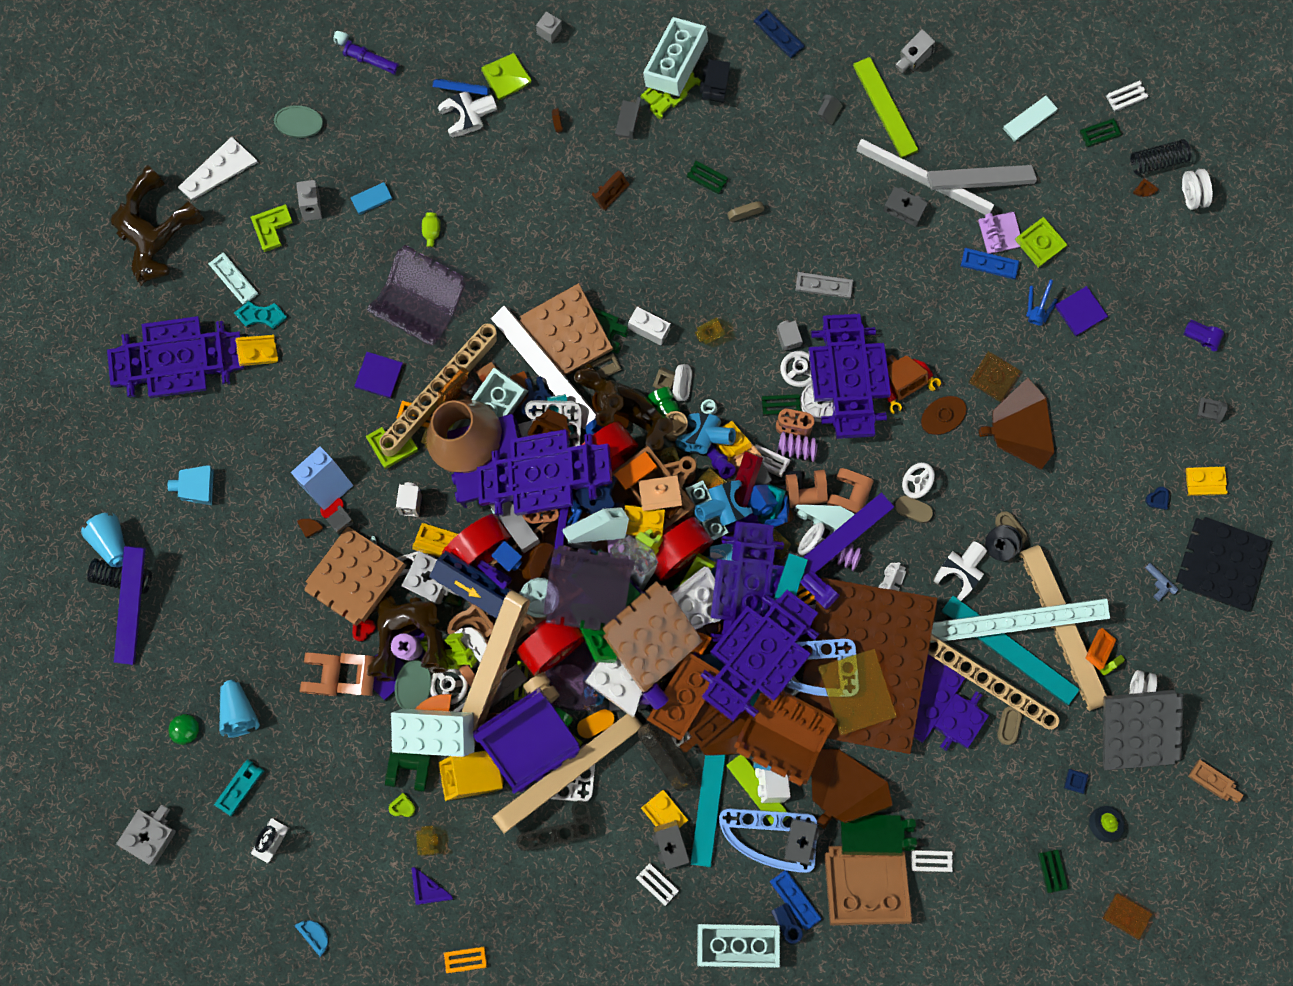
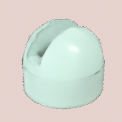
M335 31V44L338 46L346 45L349 35L344 32Z
M707 399L701 404V410L704 414L714 415L717 412V405L713 400Z

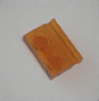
M1115 893L1102 919L1139 940L1152 913Z

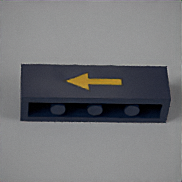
M445 551L437 559L430 574V578L437 583L442 584L495 618H498L504 599L511 591L508 588H500L487 575L448 551Z

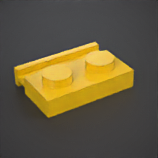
M274 335L236 338L239 366L278 362Z
M733 421L722 427L735 429L736 439L734 444L714 443L721 453L727 456L728 461L734 455L738 456L752 447L751 442Z
M1225 467L1185 469L1188 496L1227 494Z
M625 505V513L629 518L626 535L637 536L640 531L644 533L651 529L654 533L651 538H656L657 535L662 537L665 509L643 511L642 507Z
M422 523L412 549L440 557L444 548L458 534Z
M664 790L641 807L655 826L676 820L680 828L688 821Z

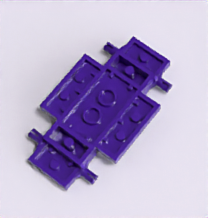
M860 314L823 316V329L811 330V338H823L825 346L809 347L808 349L814 402L833 401L832 416H821V424L833 423L836 439L874 437L875 421H886L887 415L886 412H874L872 399L890 398L891 395L884 343L865 344L864 335H876L875 327L864 328Z
M198 316L141 324L143 342L130 344V335L122 334V346L107 349L110 386L112 388L127 387V397L129 398L135 397L134 386L142 383H147L149 398L207 391L206 374L219 373L222 375V384H230L229 373L245 369L244 366H239L237 344L235 342L236 338L241 337L240 331L225 332L224 321H220V323L217 321V332L201 334L200 318Z
M566 429L510 439L511 458L500 460V451L495 450L491 452V463L477 467L479 504L481 506L495 505V515L500 516L503 515L502 504L514 501V514L519 516L573 506L572 488L574 490L588 488L589 499H597L596 487L612 483L610 446L608 444L594 445L593 434L588 433V435H584L585 445L569 447V433Z
M736 521L733 537L725 535L722 537V539L729 540H722V543L732 544L733 549L731 560L717 559L711 618L723 619L724 624L722 634L712 633L710 635L711 637H716L712 638L711 642H719L747 606L762 617L769 611L770 606L761 599L766 593L774 599L784 569L782 565H773L775 549L782 550L784 548L777 546L784 545L783 542L774 541L773 539L774 525Z
M786 590L776 600L767 595V593L763 596L761 600L770 606L769 611L764 617L747 606L711 650V654L723 662L725 666L715 677L706 669L703 671L701 677L709 682V686L702 695V698L732 722L744 711H747L753 717L758 714L759 710L750 704L751 699L758 690L774 702L811 655L796 643L798 639L807 634L816 640L820 635L811 628V624L817 617L818 612L789 590Z
M929 654L914 738L923 743L932 728H935L946 737L940 745V748H944L943 750L947 751L952 742L959 743L967 749L989 716L977 706L982 695L975 691L969 701L955 694L965 678Z

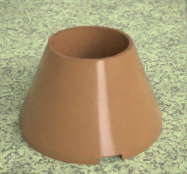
M465 399L445 402L432 415L426 436L428 452L436 464L444 470L452 473L474 472L477 470V467L485 466L492 460V451L499 450L502 427L495 412L480 401ZM462 419H471L470 426L465 434L456 439H446L447 432L452 424Z

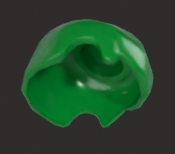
M188 714L176 716L169 724V737L174 743L179 745L193 742L199 733V723L193 716Z

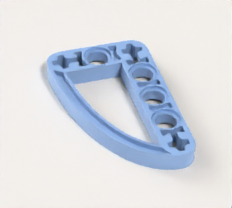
M850 639L796 642L801 647L809 645L812 648V653L807 660L837 658L840 689L814 687L793 680L786 687L811 695L827 697H850L858 692L856 649L853 641ZM844 642L851 646L847 654L844 650H838V655H835L836 648L834 643H837V647L844 646ZM823 644L831 646L832 651L829 655H824L821 652ZM845 662H850L853 665L851 673H845L842 670V665ZM854 675V679H850V684L854 685V689L851 690V693H848V690H844V686L847 685V679L843 680V676L849 677Z
M726 808L721 811L719 822L724 836L744 855L765 865L788 871L806 873L814 868L815 854L813 860H809L811 865H807V868L804 869L800 862L783 861L752 850L741 843L729 828L789 831L790 827H785L782 824L784 817L791 816L796 818V816H800L799 819L805 821L809 817L810 821L817 824V820L812 814ZM730 812L731 816L737 817L736 813L741 812L739 816L740 824H736L737 820L734 819L730 820V823H726V819H723V816ZM746 813L754 816L753 823L749 825L745 824L742 820ZM765 815L773 816L774 822L772 825L766 826L763 824L762 819ZM802 836L801 839H798V840H797V841L799 842L800 846H801V841H802L803 838H805V836ZM816 840L813 841V845H812V848H815V853H816Z

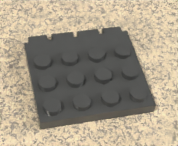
M1175 690L1104 696V770L1175 764L1176 760H1181L1182 746L1179 744H1182L1181 726L1183 725V710L1181 709L1183 708V694L1176 693Z

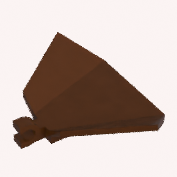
M1027 378L992 411V427H980L979 437L994 436V441L999 449L1041 470L1055 452L1046 397Z
M705 701L687 730L691 737L679 747L684 753L697 744L704 755L738 754L736 753L737 748L734 745L749 714L747 711H744L732 722Z
M821 749L811 773L812 801L825 812L818 819V826L825 829L832 817L837 821L848 823L893 806L887 781L839 749Z

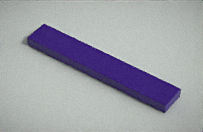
M882 492L803 557L808 561L802 578L811 570L816 573L894 508Z
M124 546L114 663L135 664L146 548Z

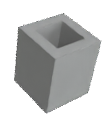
M545 12L536 25L537 35L550 43H553L562 30L561 20L548 12Z
M790 320L781 322L777 326L776 331L782 350L787 351L801 347L802 338L796 321L790 322Z

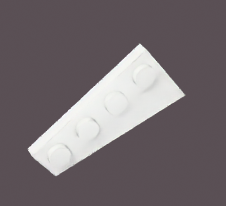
M231 137L178 188L193 201L217 185L228 181L229 178L240 174L248 167L257 164L258 161Z

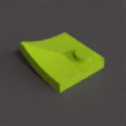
M514 53L481 68L497 100L521 90L532 81Z

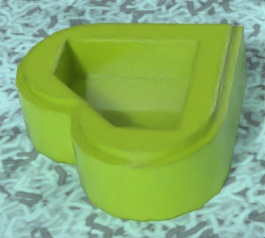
M402 793L391 802L389 812L393 816L403 815L404 817H410L415 812V806Z

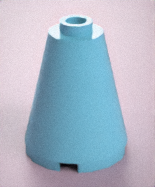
M107 513L92 517L86 522L88 525L85 529L83 527L81 529L83 538L111 567H121L123 565L125 543L118 517L115 514L112 516Z
M235 680L224 682V685L220 688L219 731L221 736L228 734V737H238L250 733L247 731L248 729L255 727V730L258 729L260 726L259 720L240 683L235 682Z

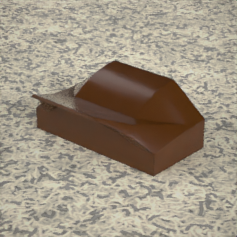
M547 409L541 416L534 419L528 430V436L566 429L570 437L571 432L567 425V416Z
M539 543L527 552H521L520 555L523 557L520 560L523 563L518 568L522 572L524 579L530 581L540 578L554 549L553 545Z

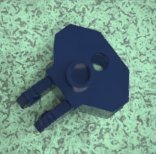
M541 376L536 379L538 391L534 392L530 378L525 379L528 393L525 396L526 400L520 405L518 410L519 415L529 421L534 419H530L525 412L526 404L533 400L547 401V397H552V395L547 393V389H544ZM534 405L532 409H529V411H531L532 414H535V412L538 411V409ZM542 405V408H543V409H540V410L542 411V413L545 412V411H544L545 405Z
M612 476V483L608 484L607 487L603 485L596 487L597 499L594 500L589 499L588 488L578 489L575 495L582 511L592 515L602 509L615 508L611 498V491L617 478Z

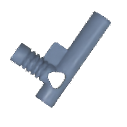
M1151 563L1145 567L1157 579L1154 585L1159 591L1153 596L1157 601H1160L1168 591L1174 595L1179 590ZM1167 583L1171 585V588H1167Z

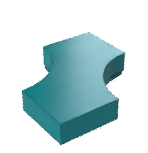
M248 301L234 312L246 328L253 324H265L274 329L287 319V316L275 303L267 307H258Z

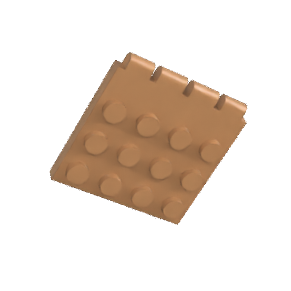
M579 283L520 316L521 320L519 322L565 376L614 350Z
M346 527L305 581L307 583L305 592L317 598L327 607H331L333 611L357 626L361 621H366L405 569L406 565L350 527Z
M657 582L646 590L649 597L642 593L631 603L634 610L627 606L616 616L619 623L612 619L603 627L606 633L603 637L643 692L652 687L702 642V639L666 586H660Z
M828 846V853H825L830 925L910 924L912 922L905 851H902V856L842 855L841 846Z

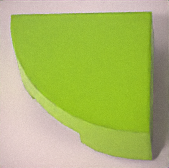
M1119 655L1099 671L1102 675H1106L1125 662V659L1122 655Z

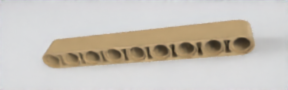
M484 324L477 330L383 434L379 444L384 455L394 456L497 341L496 328L492 324ZM486 333L493 334L491 337L484 336ZM475 346L480 347L478 351L472 350ZM461 360L468 361V363L464 365L460 364L459 362ZM451 373L456 374L454 378L447 377ZM438 387L444 388L441 392L434 391ZM424 401L431 402L428 406L422 405ZM412 415L419 416L416 420L409 419ZM399 429H406V432L403 434L397 433ZM389 442L394 444L391 448L384 447Z
M1036 545L1019 553L1020 558H1023L1025 562L1023 565L1027 574L1033 580L1031 583L1035 592L1040 596L1041 606L1066 604L1041 547ZM1075 623L1051 626L1055 630V637L1059 646H1062L1063 656L1067 665L1070 664L1074 681L1080 687L1079 692L1082 699L1088 705L1086 707L1087 710L1092 711L1102 707L1106 693L1093 664L1085 658L1087 650Z
M513 590L504 599L462 712L473 713L474 730L485 723L530 605V599ZM474 738V748H475L477 741H476L475 738Z
M931 634V640L936 641L938 646L934 650L929 649V655L1044 728L1054 729L1058 726V715L1052 709ZM952 651L954 658L952 660H945L944 653ZM969 662L971 667L969 670L963 671L960 669L961 664ZM979 673H987V679L985 681H978L977 676ZM997 683L1004 684V689L1001 692L994 691V686ZM1018 693L1021 695L1020 701L1012 702L1011 696ZM1031 704L1038 706L1037 711L1034 713L1027 711L1028 706ZM1047 715L1054 716V721L1050 724L1044 722Z
M626 714L581 748L577 756L572 759L568 758L559 768L551 771L496 813L492 819L501 831L506 833L591 768L592 765L596 764L644 727L636 715L632 717Z

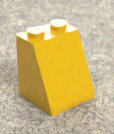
M486 751L473 752L464 757L450 756L438 762L445 801L503 789V776Z

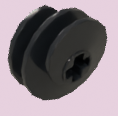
M1000 525L988 533L985 546L992 558L998 561H1006L1021 551L1023 541L1019 531L1014 527Z

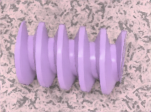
M782 432L777 453L781 450V454L784 456L788 451L790 458L796 453L797 459L804 455L805 461L811 456V460L814 462L818 443L816 444L815 438L808 442L807 436L802 441L800 435L793 439L792 433L786 438L785 432Z
M851 544L831 561L833 562L838 558V565L845 561V568L852 565V571L854 572L862 556L860 554L861 548L858 547L853 551L854 545Z
M399 634L392 640L391 650L398 658L412 661L421 655L422 645L420 640L414 636Z

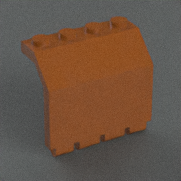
M782 691L774 702L760 692L753 706L759 712L755 717L750 714L748 715L734 745L737 748L736 753L748 759L752 756L753 762L765 768L768 765L771 766L770 771L784 778L788 775V780L799 786L802 783L806 785L818 755L837 719L785 691Z

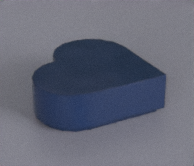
M1158 487L1154 492L1146 496L1145 502L1149 507L1163 510L1168 509L1169 491L1165 487Z

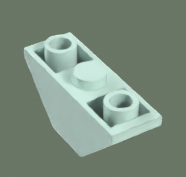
M703 480L685 489L687 496L695 506L712 500ZM718 516L700 522L713 540L728 533L726 527L721 525Z

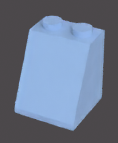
M318 447L291 472L299 485L323 510L353 487V484L338 465L321 447Z

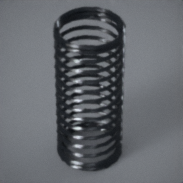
M1182 139L1163 144V146L1159 145V147L1156 146L1155 148L1132 152L1130 162L1131 165L1136 164V156L1139 172L1135 169L1134 173L1141 175V173L1145 174V172L1149 173V171L1153 172V170L1176 166L1173 158L1174 153L1176 164L1189 162L1191 160V149L1189 143ZM1182 142H1183V144L1185 145V148H1186V150H1187V155H1188V159H1187V160H1186V158H1185V152H1184V149H1183V146H1182ZM1178 152H1179V156H1180V158H1179V161H1180V162H1179V163H1178V158H1177V153H1178ZM1169 155L1172 157V165H1170ZM1165 156L1168 158V166H1166ZM1157 157L1160 159V168L1158 167ZM1161 157L1164 159V167L1162 166ZM1153 158L1156 160V169L1154 168ZM1149 159L1152 161V170L1150 169ZM1145 160L1148 162V171L1146 170Z
M94 558L88 568V582L110 587L114 586V588L118 587L120 589L121 581L119 582V575L122 566L119 567L117 579L114 583L117 567H115L113 578L110 581L113 568L110 566L109 576L106 580L109 564L106 561H99V559ZM102 562L100 576L97 579L99 566ZM105 563H106L105 574H104V577H103V579H102V571H103L104 565H105ZM144 569L141 594L145 595L149 590L147 585L144 588L145 580L148 575V582L149 580L150 582L152 581V572Z

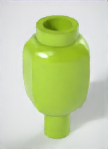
M429 212L422 219V235L427 239V247H434V240L440 233V219L437 218V213Z

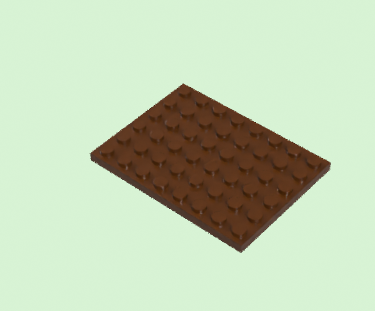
M821 577V580L826 585L829 584L840 597L827 610L816 601L815 611L818 612V615L813 620L812 629L820 635L816 640L810 637V641L850 639L853 641L856 649L859 688L858 692L850 697H827L800 692L799 699L837 719L827 739L911 754L938 598ZM846 642L841 647H837V643H834L836 648L835 655H838V650H844L847 654L848 650L851 649V646H848ZM829 644L821 646V652L824 655L831 653L832 648ZM808 646V652L811 654L812 648ZM837 658L806 660L802 684L820 688L840 689ZM845 662L842 665V670L845 673H851L853 665L850 662ZM854 675L849 677L843 676V680L847 679V685L844 686V690H848V693H851L854 685L850 684V679H854Z

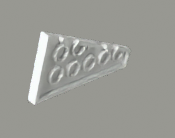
M705 566L670 593L694 629L721 620L711 618L715 578L709 567Z
M618 657L615 663H598L585 682L627 714L634 717L642 691Z

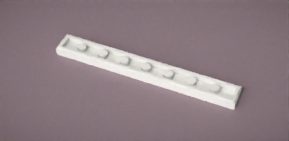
M863 139L860 140L857 147L858 152L930 187L927 178L928 171ZM962 188L936 190L985 215L989 214L994 206L992 203Z
M503 306L491 318L539 377H542L544 383L555 396L566 394L567 401H574L579 404L581 408V427L586 429L590 421L596 420V412L507 306ZM571 406V409L569 411L570 414L573 416L574 412L577 410L574 408V406Z

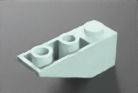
M796 505L794 510L797 512L796 515L803 520L808 518L814 522V525L819 522L823 523L824 527L831 531L830 534L855 515L841 506Z
M622 508L602 509L564 528L563 533L569 543L624 539L629 518Z

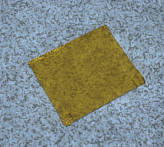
M875 649L818 667L834 717L837 719L836 723L840 735H845L897 717Z

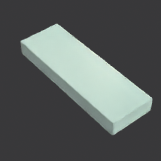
M1045 96L1006 124L1003 129L1015 142L1054 114L1058 109Z
M221 253L208 263L242 305L259 295L224 253Z

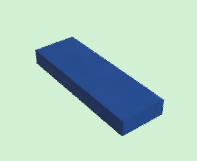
M443 79L433 80V87L483 95H489L490 93L488 86Z
M968 248L964 249L961 267L1010 279L1016 278L1019 265L1018 260Z
M786 870L769 881L805 931L821 920L819 914Z

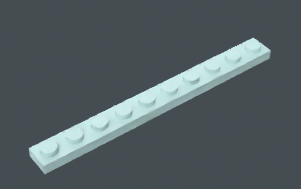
M1107 598L938 621L933 622L932 634L943 641L1109 619Z

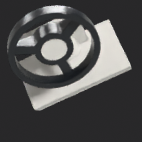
M271 818L268 825L259 833L251 854L270 863L289 828Z

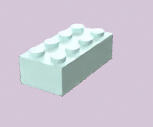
M675 17L671 19L643 72L646 87L677 96L681 94L708 42L706 26Z
M493 368L471 400L486 404L495 412L497 417H502L514 413L528 393V390L499 369ZM462 419L455 422L450 430L469 426L471 419Z
M400 709L391 713L392 752L460 757L474 752V715L472 712Z
M698 924L697 966L779 967V926Z

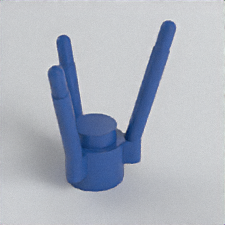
M1052 279L1049 280L1040 307H1034V309H1032L1033 286H1030L1028 311L1026 317H1029L1028 321L1030 323L1042 326L1043 323H1046L1047 317L1058 300L1055 298L1045 313L1043 308L1053 283Z

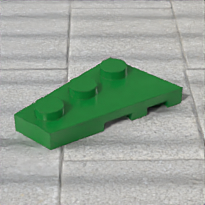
M573 603L570 607L595 663H615L617 655L603 637L606 634L603 627L610 620L596 604Z

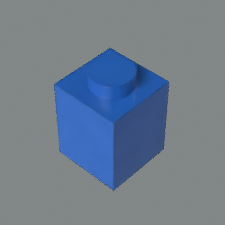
M767 484L755 485L748 506L751 507L754 515L766 516L770 514L778 504L776 498Z
M506 541L491 555L508 571L511 569L516 571L523 563L520 560L523 556Z

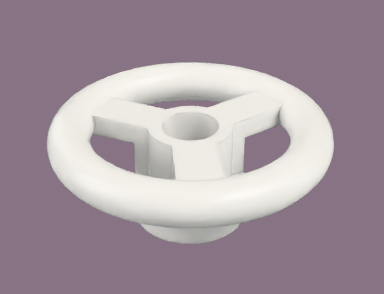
M804 351L789 353L781 363L782 377L788 384L795 387H804L812 382L811 371L807 369L808 363L805 359L801 358L804 357L809 360V353ZM795 358L792 365L793 369L787 374V363L790 359ZM801 366L803 369L798 370L796 367ZM797 374L810 376L805 381H795L792 379Z
M917 463L910 467L905 473L902 482L904 493L910 498H920L928 493L934 483L935 475L933 468L927 463ZM917 469H925L920 475H912ZM908 481L913 482L915 485V493L909 490Z
M816 523L804 535L798 547L800 555L808 554L824 540L822 538L825 528L823 523Z
M459 669L447 671L457 674L461 679L455 681L451 676H444L443 673H433L430 688L432 696L438 695L435 690V682L439 678L440 687L443 690L442 694H449L455 687L462 686L459 695L451 699V705L458 703L464 698L468 690V683ZM451 682L452 686L450 688H446L445 683Z

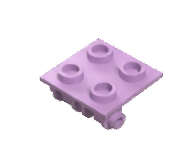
M1014 212L996 216L989 213L985 215V218L978 219L987 253L991 254L1020 247L1015 241V238L1020 235Z

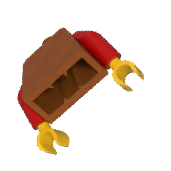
M894 355L886 359L891 392L890 398H887V401L891 403L889 410L892 414H895L893 405L898 406L899 411L902 409L901 404L897 403L896 399L900 401L928 384V388L931 391L936 390L932 384L933 382L938 387L941 386V381L933 378L934 374L923 361L911 359L909 356H904L897 360Z

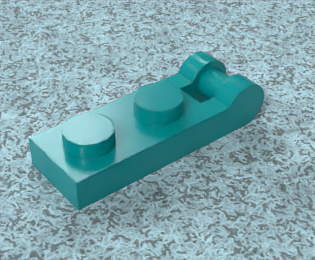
M247 759L214 805L229 816H232L261 777L264 770L261 767L257 768L251 760ZM247 771L252 774L250 779L244 776Z

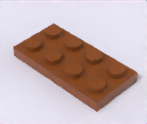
M689 653L684 657L664 690L669 700L657 710L653 708L646 720L681 741L705 702L702 695L708 689L709 682L701 677V674L706 669L715 677L720 671Z

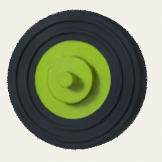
M1101 806L1091 813L1089 825L1097 839L1103 842H1113L1122 836L1124 821L1116 809L1110 806Z

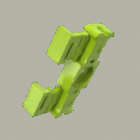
M691 72L679 99L671 98L670 93L666 92L662 96V93L659 94L653 88H648L641 94V98H644L651 105L650 111L657 118L662 119V114L671 106H677L687 97V92L694 85H699L700 79L698 77L695 78L694 73Z
M463 633L450 634L445 639L446 643L452 648L445 650L449 670L459 669L462 665H470L472 668L478 661L470 648L466 649L460 639L464 636ZM425 636L420 641V644L426 652L428 649V641Z

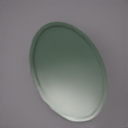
M305 106L285 107L279 110L274 117L276 128L281 133L294 138L311 137L317 134L323 126L319 113Z
M412 660L407 662L397 675L395 697L402 709H415L429 696L431 688L430 672L428 669L421 667V661Z

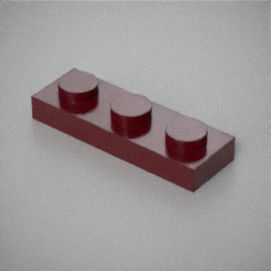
M749 451L744 452L735 481L740 480L742 486L736 489L734 499L743 508L748 505L763 461V457Z

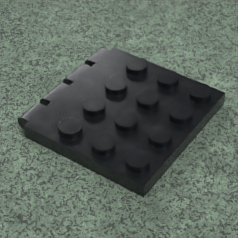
M1204 517L1203 520L1196 518L1192 531L1198 533V535L1191 534L1186 549L1193 551V553L1185 552L1181 567L1187 568V571L1179 570L1176 583L1182 584V589L1249 612L1271 540Z

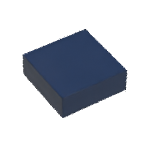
M1068 769L1064 789L1084 794L1088 775Z

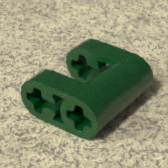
M391 749L385 786L396 787L399 768L417 771L414 791L425 792L431 755L392 752Z

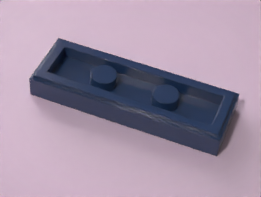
M768 9L754 19L753 22L789 58H793L804 48V45Z

